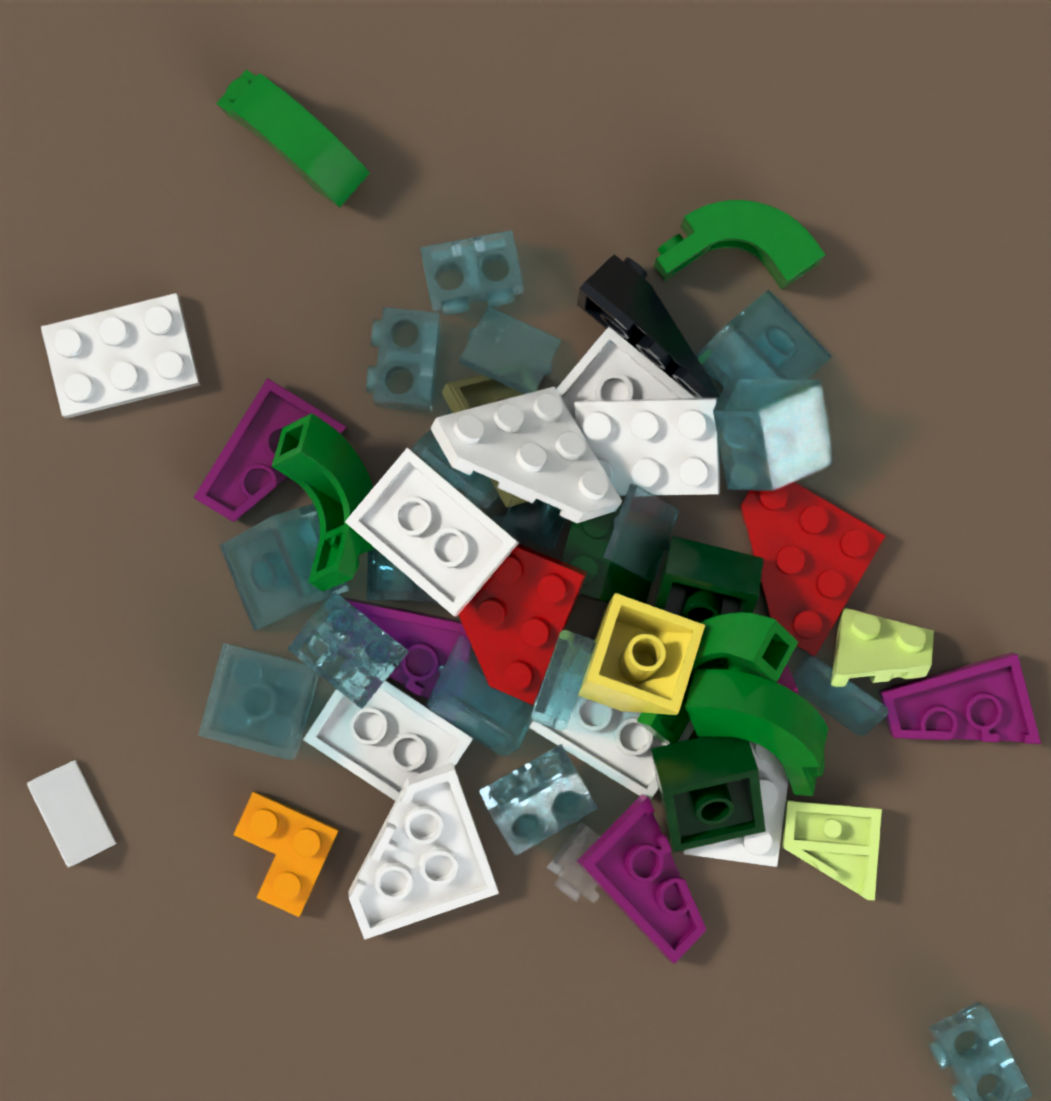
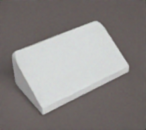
M76 760L27 782V786L68 868L117 844Z

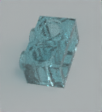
M513 230L420 248L433 311L442 309L443 315L463 313L470 310V303L486 300L488 301V306H500L516 301L515 295L523 293V281ZM491 261H501L507 265L509 273L501 281H491L484 276V267ZM452 269L462 274L463 282L458 288L445 290L437 284L439 275L445 270Z
M383 307L382 320L374 319L371 347L379 348L377 366L369 365L366 393L374 394L373 401L376 406L432 411L441 327L439 313ZM412 326L418 331V338L412 346L404 348L393 343V334L399 327ZM399 371L407 372L413 377L412 387L403 394H395L388 389L389 378Z
M336 592L307 621L288 647L290 652L361 709L365 707L409 652Z
M562 744L479 790L492 819L515 856L598 809Z
M976 1002L928 1027L935 1040L928 1044L931 1053L941 1070L949 1067L957 1083L950 1087L956 1101H1024L1033 1096L989 1009L981 1003ZM964 1031H973L975 1035L973 1047L964 1053L956 1052L954 1044L957 1036ZM987 1074L996 1075L997 1084L995 1089L990 1094L978 1095V1081Z

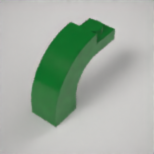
M246 69L239 78L231 82L226 93L216 103L227 116L247 128L276 151L316 192L339 208L370 174L352 152L319 120L280 87L260 73L256 76Z
M727 200L705 205L685 215L681 228L688 237L683 239L680 234H677L657 249L660 256L656 258L654 269L663 282H665L710 251L721 248H734L748 252L762 262L782 290L819 265L826 255L807 229L787 213L770 205L755 201Z
M311 413L282 428L272 467L298 483L309 495L316 508L320 524V538L308 583L323 592L352 580L359 567L358 556L375 549L345 523L347 518L374 487L363 462L348 441L336 429Z
M727 613L700 622L705 625L679 713L677 715L641 713L637 722L663 743L673 744L678 742L690 721L685 709V703L695 669L735 670L777 682L798 641L775 619L754 613Z
M695 669L685 709L697 736L740 738L766 748L781 762L794 795L813 796L816 779L824 773V748L828 734V727L819 712L794 691L764 677L727 669Z

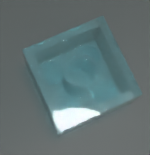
M223 643L198 736L287 760L297 758L321 667L232 643Z

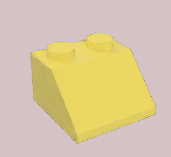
M615 593L604 610L577 696L625 712L677 715L682 704L705 625Z

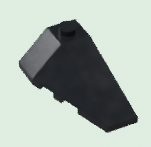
M614 254L579 288L577 306L605 329L608 327L613 329L695 398H718V422H720L729 411V408L655 290L645 280L648 275L647 272L631 258L626 257L622 261Z

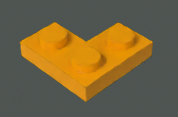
M253 791L233 835L276 854L256 898L300 917L340 829L264 794Z

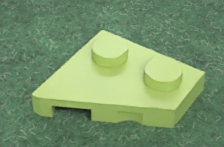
M843 608L838 619L831 685L843 687L846 686L849 678L869 676L872 683L886 682L896 677L904 679L926 677L932 665L934 631Z
M786 800L781 847L865 899L875 901L882 809Z

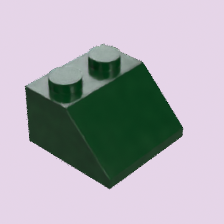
M619 506L615 512L583 522L575 523L572 521L561 561L587 572L579 596L608 604L613 595L617 593L646 604L668 523Z
M672 536L653 607L698 623L727 613H753L759 597L764 558Z
M699 737L651 748L657 786L673 853L766 832L758 767L748 740L734 737Z

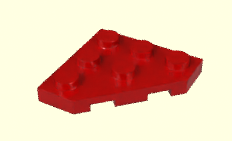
M763 465L739 507L752 549L751 553L753 556L764 558L760 587L763 590L769 613L768 617L775 619L798 641L797 648L815 657L886 535L770 467Z
M518 544L459 613L458 616L490 687L531 705L537 701L586 577V571Z

